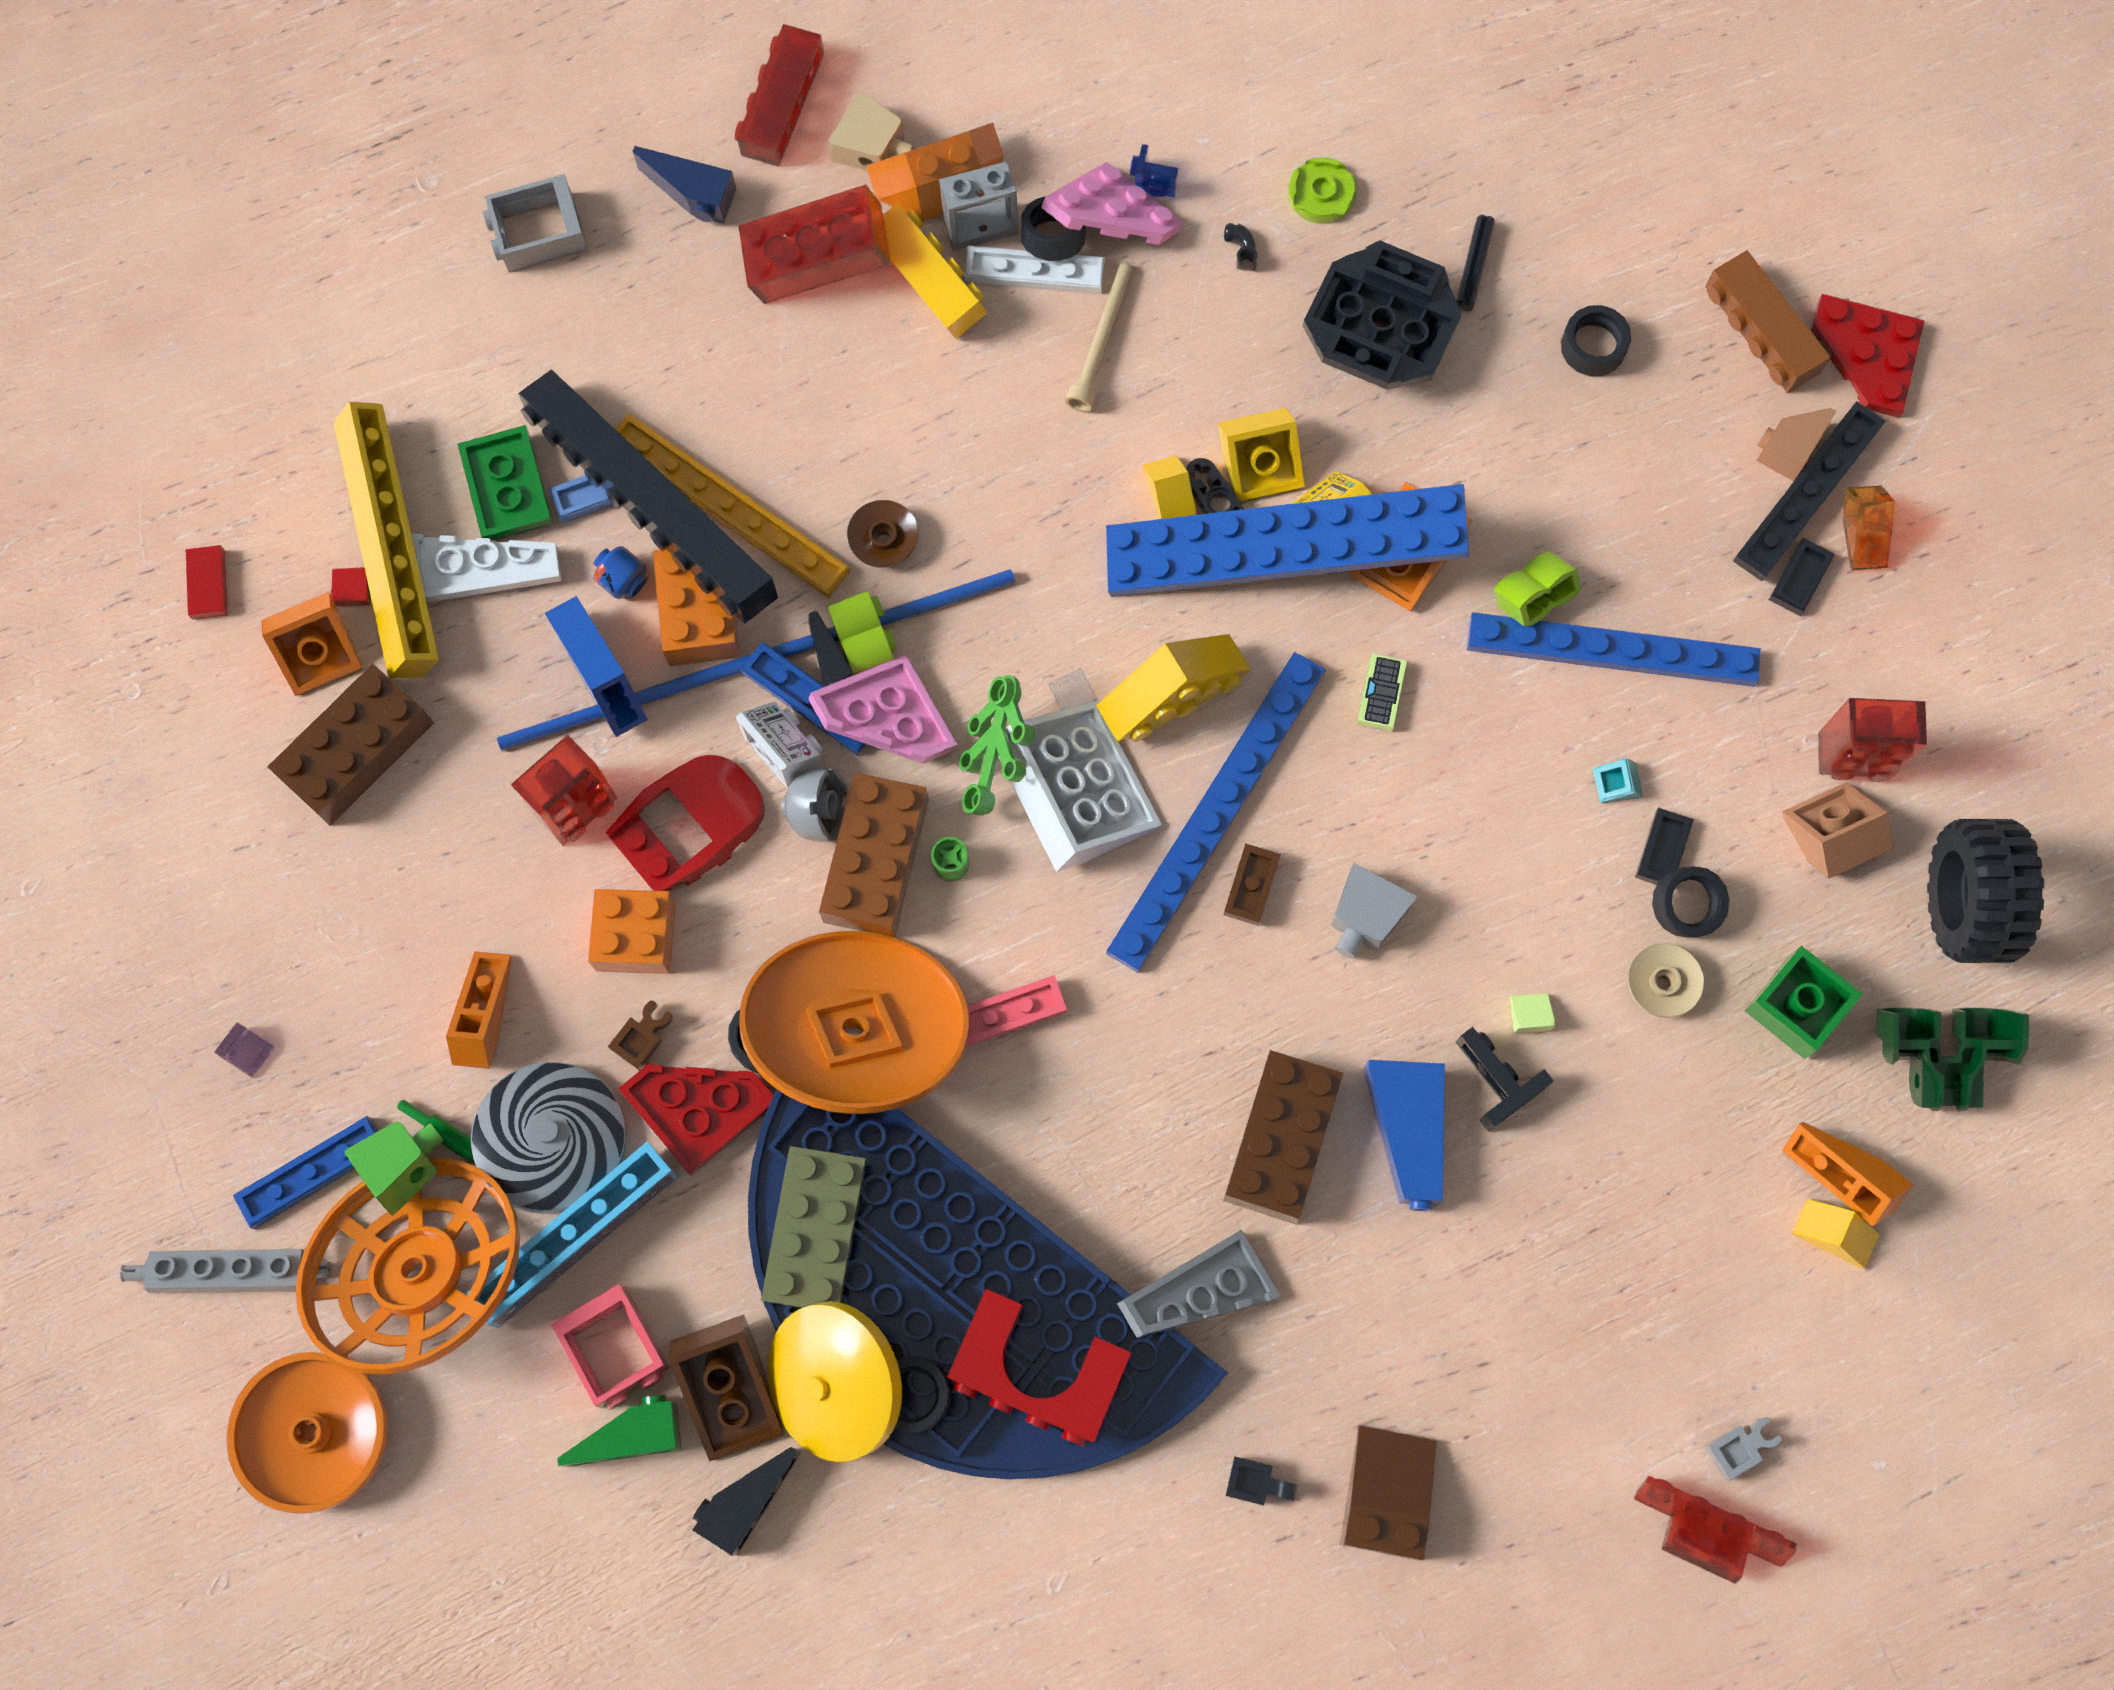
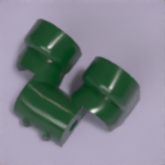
M1971 1007L1952 1009V1035L1959 1040L1956 1056H1941L1938 1041L1941 1036V1011L1923 1008L1876 1009V1033L1882 1040V1055L1886 1063L1893 1065L1898 1060H1910L1909 1088L1912 1100L1916 1106L1930 1108L1932 1111H1940L1943 1106H1956V1109L1959 1111H1967L1968 1108H1983L1985 1060L2004 1061L2020 1065L2029 1049V1014L1999 1008Z

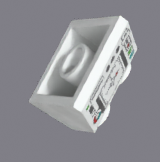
M772 702L741 712L736 716L745 740L787 790L794 778L807 770L818 769L824 766L820 755L823 752L822 747L811 734L805 737L797 728L801 723L788 707L782 710L776 702Z

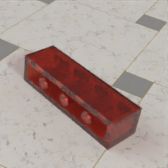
M786 24L782 25L779 35H775L772 38L768 62L760 67L758 74L759 84L755 93H750L746 104L747 113L744 121L740 120L735 130V141L738 142L741 156L777 167L780 166L825 54L821 34Z

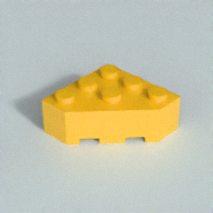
M1230 634L1165 643L1100 701L1096 707L1117 742L1130 739L1138 742L1148 737L1153 730L1177 717L1182 718L1189 715L1199 705L1215 696L1235 690L1242 684L1241 678L1251 668Z

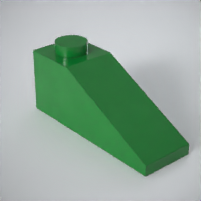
M666 1395L642 1398L643 1405L630 1407L557 1458L558 1466L572 1467L682 1450L677 1403L666 1401Z

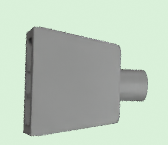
M1353 863L1331 924L1333 928L1343 933L1335 949L1350 959L1356 958L1363 944L1378 950L1409 912L1417 896Z

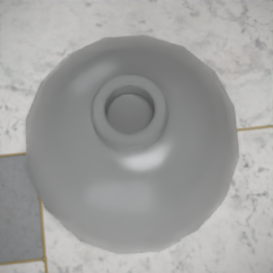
M818 768L807 770L793 779L786 795L783 797L782 812L797 835L807 840L820 842L838 839L845 808L842 809V796H848L847 787L842 775L836 769Z

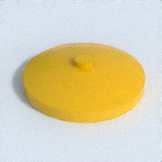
M839 1302L815 1303L797 1310L786 1318L773 1338L767 1368L771 1398L786 1430L804 1449L828 1461H853L877 1450L893 1432L900 1414L902 1400V1384L898 1364L884 1334L865 1314Z

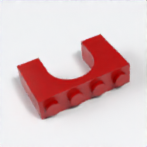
M985 1289L947 1377L956 1381L953 1389L972 1398H975L977 1391L992 1397L989 1403L990 1406L1010 1415L1013 1408L1028 1413L1026 1422L1046 1431L1050 1424L1064 1429L1062 1438L1084 1447L1086 1440L1095 1443L1132 1353L1094 1337L1077 1379L1066 1391L1050 1398L1030 1397L1021 1392L1012 1383L1005 1365L1006 1348L1024 1306Z

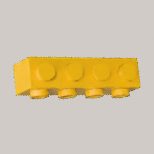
M897 202L866 230L957 340L988 313L980 303L985 297L973 282L967 286L964 284L960 277L965 273L952 257L945 261L940 255V252L944 250L940 242L932 233L926 237L920 230L924 225L921 219L912 209L905 212Z

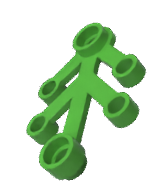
M1011 675L999 676L992 681L988 691V704L978 714L973 715L968 722L969 734L979 737V740L969 750H965L961 754L959 766L962 771L973 774L977 773L982 766L978 785L971 784L963 794V809L970 814L983 816L994 809L996 799L990 789L998 756L1003 766L1002 775L1004 779L1020 782L1026 774V764L1021 760L1015 759L1005 729L1007 718L1012 728L1011 740L1015 744L1029 746L1034 740L1035 729L1032 725L1024 723L1018 706L1022 694L1020 682Z

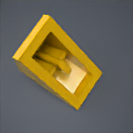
M1176 455L1142 465L1159 519L1197 515L1188 471Z
M1811 1199L1806 1200L1792 1231V1235L1862 1270L1865 1269L1880 1235L1855 1211Z

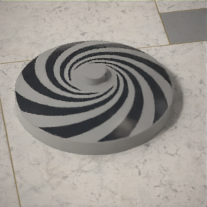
M560 1062L528 1065L501 1079L482 1100L476 1112L471 1131V1149L476 1167L482 1169L500 1185L511 1200L513 1207L537 1214H555L565 1211L622 1163L626 1147L625 1121L620 1105L612 1091L603 1081L589 1071L578 1066Z

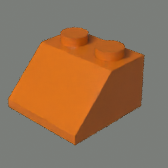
M329 592L261 620L262 636L295 696L362 668L346 624Z

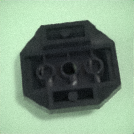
M1379 240L1366 246L1364 250L1351 253L1332 262L1304 318L1303 328L1322 363L1388 390L1433 379L1460 322L1461 314L1449 285V279L1444 266ZM1381 321L1386 323L1388 326L1378 327L1374 324V322Z

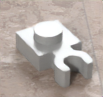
M1768 1417L1755 1420L1747 1434L1742 1426L1739 1425L1705 1445V1448L1726 1481H1731L1763 1461L1757 1449L1773 1448L1782 1441L1780 1435L1774 1436L1770 1440H1765L1761 1436V1428L1770 1422Z

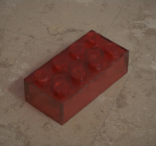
M866 184L738 225L747 287L763 304L891 265L882 205Z

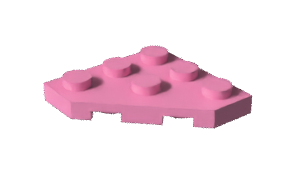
M1108 162L1047 195L1042 204V208L1066 228L1081 230L1083 225L1100 228L1101 235L1127 239L1128 235L1132 234L1145 237L1146 243L1160 245L1178 234L1183 225V222L1174 216L1169 209L1160 205L1144 189L1135 185L1119 169Z
M906 655L810 693L809 701L825 730L922 764L955 751L957 746L956 741Z

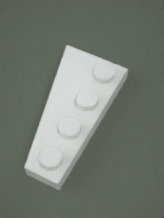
M411 533L426 603L562 581L559 552L555 543L518 540L495 542L489 538L466 540L446 535H440V538Z

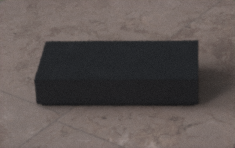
M1802 538L1768 600L1801 617L1835 554Z
M1658 807L1652 820L1635 878L1657 885L1659 880L1669 871L1678 869L1694 819Z

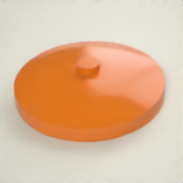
M302 1352L282 1357L256 1373L241 1390L233 1405L228 1420L226 1436L227 1452L232 1470L242 1487L253 1498L272 1509L297 1514L316 1513L332 1509L357 1494L368 1483L378 1468L384 1454L388 1436L387 1412L377 1386L366 1373L347 1369L332 1361L324 1353Z

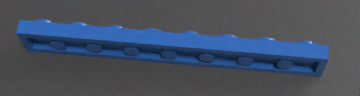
M1474 612L1470 616L1467 651L1755 687L1759 680L1761 648L1539 621L1524 627L1512 617Z

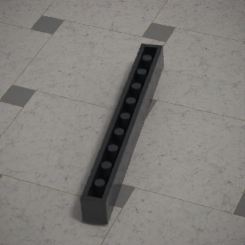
M552 369L518 393L524 406L521 409V413L526 421L533 427L538 425L542 429L546 440L553 447L559 445L563 449L567 460L574 467L580 465L593 486L596 488L602 486L606 490L607 497L616 508L623 507L626 509L633 524L640 530L645 528L650 533L649 535L654 544L661 551L667 549L672 554L676 565L684 573L689 570L695 576L694 579L703 592L706 594L712 592L718 598L717 601L727 615L732 616L735 614L746 624L778 599L773 578Z

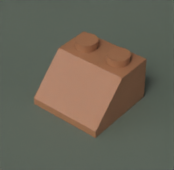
M1847 782L1782 811L1783 818L1808 863L1828 879L1841 875L1849 869L1874 860L1878 856L1894 849L1888 812Z

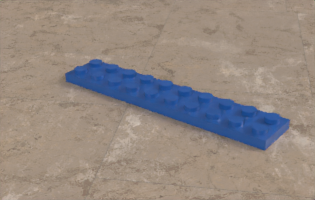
M1464 484L1106 525L1108 593L1111 597L1470 558Z

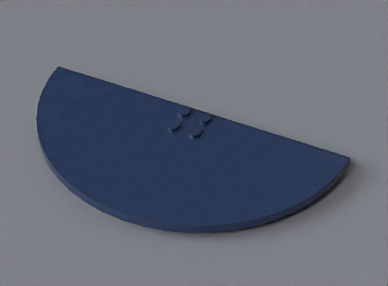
M776 1089L759 1131L751 1164L748 1191V1235L753 1268L761 1296L789 1148L793 1146L867 1159L841 1303L859 1310L875 1323L889 1342L896 1360L906 1356L923 1357L936 1363L948 1377L985 1289L1024 1306L1006 1348L1005 1365L1012 1383L1021 1392L1030 1397L1050 1398L1066 1391L1077 1379L1094 1337L1132 1353L1095 1443L1086 1440L1084 1447L1062 1438L1064 1429L1052 1424L1049 1425L1047 1431L1025 1421L1028 1413L1017 1408H1013L1011 1415L989 1405L992 1399L990 1396L977 1391L975 1398H972L954 1390L953 1387L956 1381L948 1378L951 1387V1404L945 1417L934 1428L920 1433L901 1432L894 1428L883 1445L906 1457L938 1469L974 1477L1010 1480L1046 1478L1079 1472L1116 1460L1147 1445L1181 1422L1211 1394L1228 1374L1226 1370L1174 1328L1137 1338L1117 1304L1129 1297L1130 1293L898 1108L865 1114L831 1112L803 1104ZM763 1301L776 1332L786 1318L797 1310L802 1309L800 1307ZM908 1371L901 1374L902 1400L900 1415L914 1419L926 1415L933 1408L936 1401V1388L933 1381L928 1375L920 1371Z

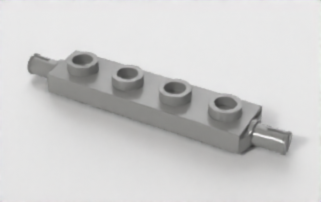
M302 1249L149 1251V1256L144 1265H122L120 1270L123 1272H120V1279L123 1282L143 1281V1289L148 1293L296 1291L298 1269L304 1251ZM330 1262L320 1263L316 1278H330Z

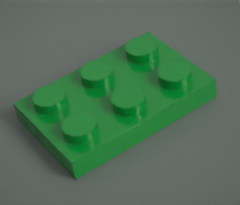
M526 425L457 444L481 538H489L491 541L553 524Z

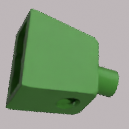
M394 1122L351 1146L344 1153L374 1197L393 1216L436 1175L437 1169L426 1154L445 1140L432 1123H429L412 1136L401 1122Z

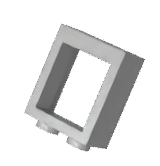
M1007 161L939 179L944 224L953 251L1019 234L1017 191ZM984 193L982 197H979L976 194ZM997 200V201H994V202L982 204V203H985V202ZM982 204V205H979V206L967 208V207H970V206ZM981 227L987 228L985 232H981L979 229Z
M565 174L485 196L488 210L483 211V216L488 230H494L496 239L491 240V245L496 260H503L508 272L588 250L573 195ZM559 203L567 232L510 247L503 218Z

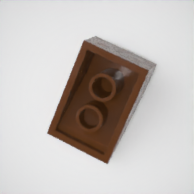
M744 1314L671 1340L668 1360L709 1462L783 1436V1429L771 1398L761 1358Z
M1358 1426L1340 1545L1424 1561L1431 1512L1436 1440Z

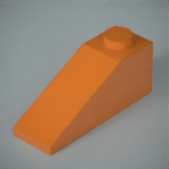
M474 951L446 1034L452 1065L490 1068L499 1039L512 961L510 954Z
M1805 1122L1798 1124L1782 1149L1787 1156L1871 1226H1875L1896 1212L1914 1186L1883 1159Z

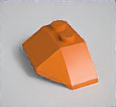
M992 122L866 165L865 167L877 200L892 207L898 202L905 212L912 209L921 221H926L943 215L939 179L999 164L1002 162L1004 154L994 123ZM980 193V194H976V195L979 196V197H982V196L984 195V193Z

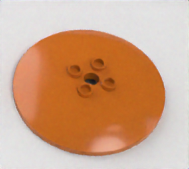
M838 931L818 934L794 942L765 961L754 973L744 991L740 1006L739 1027L742 1043L750 1061L764 1079L777 1090L792 1099L818 1109L847 1114H865L892 1110L908 1105L939 1087L952 1074L964 1053L968 1037L969 1013L966 1000L957 981L929 953L904 940L888 935L865 931ZM850 1027H856L857 1029L863 1031V1033L859 1035H850L846 1033L844 1030Z

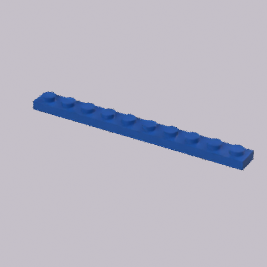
M1294 651L1106 951L1108 956L1137 973L1140 971L1319 684L1326 669Z

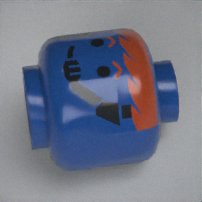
M623 546L616 547L611 551L605 548L593 562V565L597 567L594 573L595 582L616 599H623L625 597L632 599L640 592L648 580V577L645 575V563Z

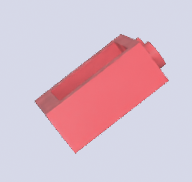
M621 1284L614 1286L551 1324L596 1407L604 1408L607 1406L609 1410H612L630 1399L627 1393L640 1385L644 1390L657 1384L664 1378L662 1372L670 1368L630 1293ZM623 1307L653 1363L604 1392L575 1335Z

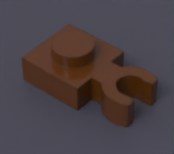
M653 1000L644 1006L642 1012L643 1019L640 1023L630 1017L608 1045L612 1052L639 1071L662 1043V1040L655 1033L657 1030L668 1027L673 1020V1015L669 1011L659 1020L652 1019V1013L658 1006Z

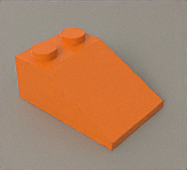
M1405 482L1400 491L1421 488L1413 483ZM1467 516V526L1469 527L1473 519ZM1447 560L1352 570L1350 576L1412 612Z

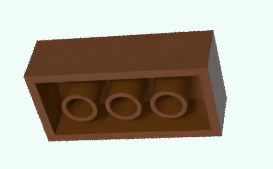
M372 664L281 752L267 768L331 826L434 722L422 707L378 667Z
M1269 1051L1223 1199L1224 1202L1295 1225L1297 1224L1341 1083L1342 1072L1276 1051Z

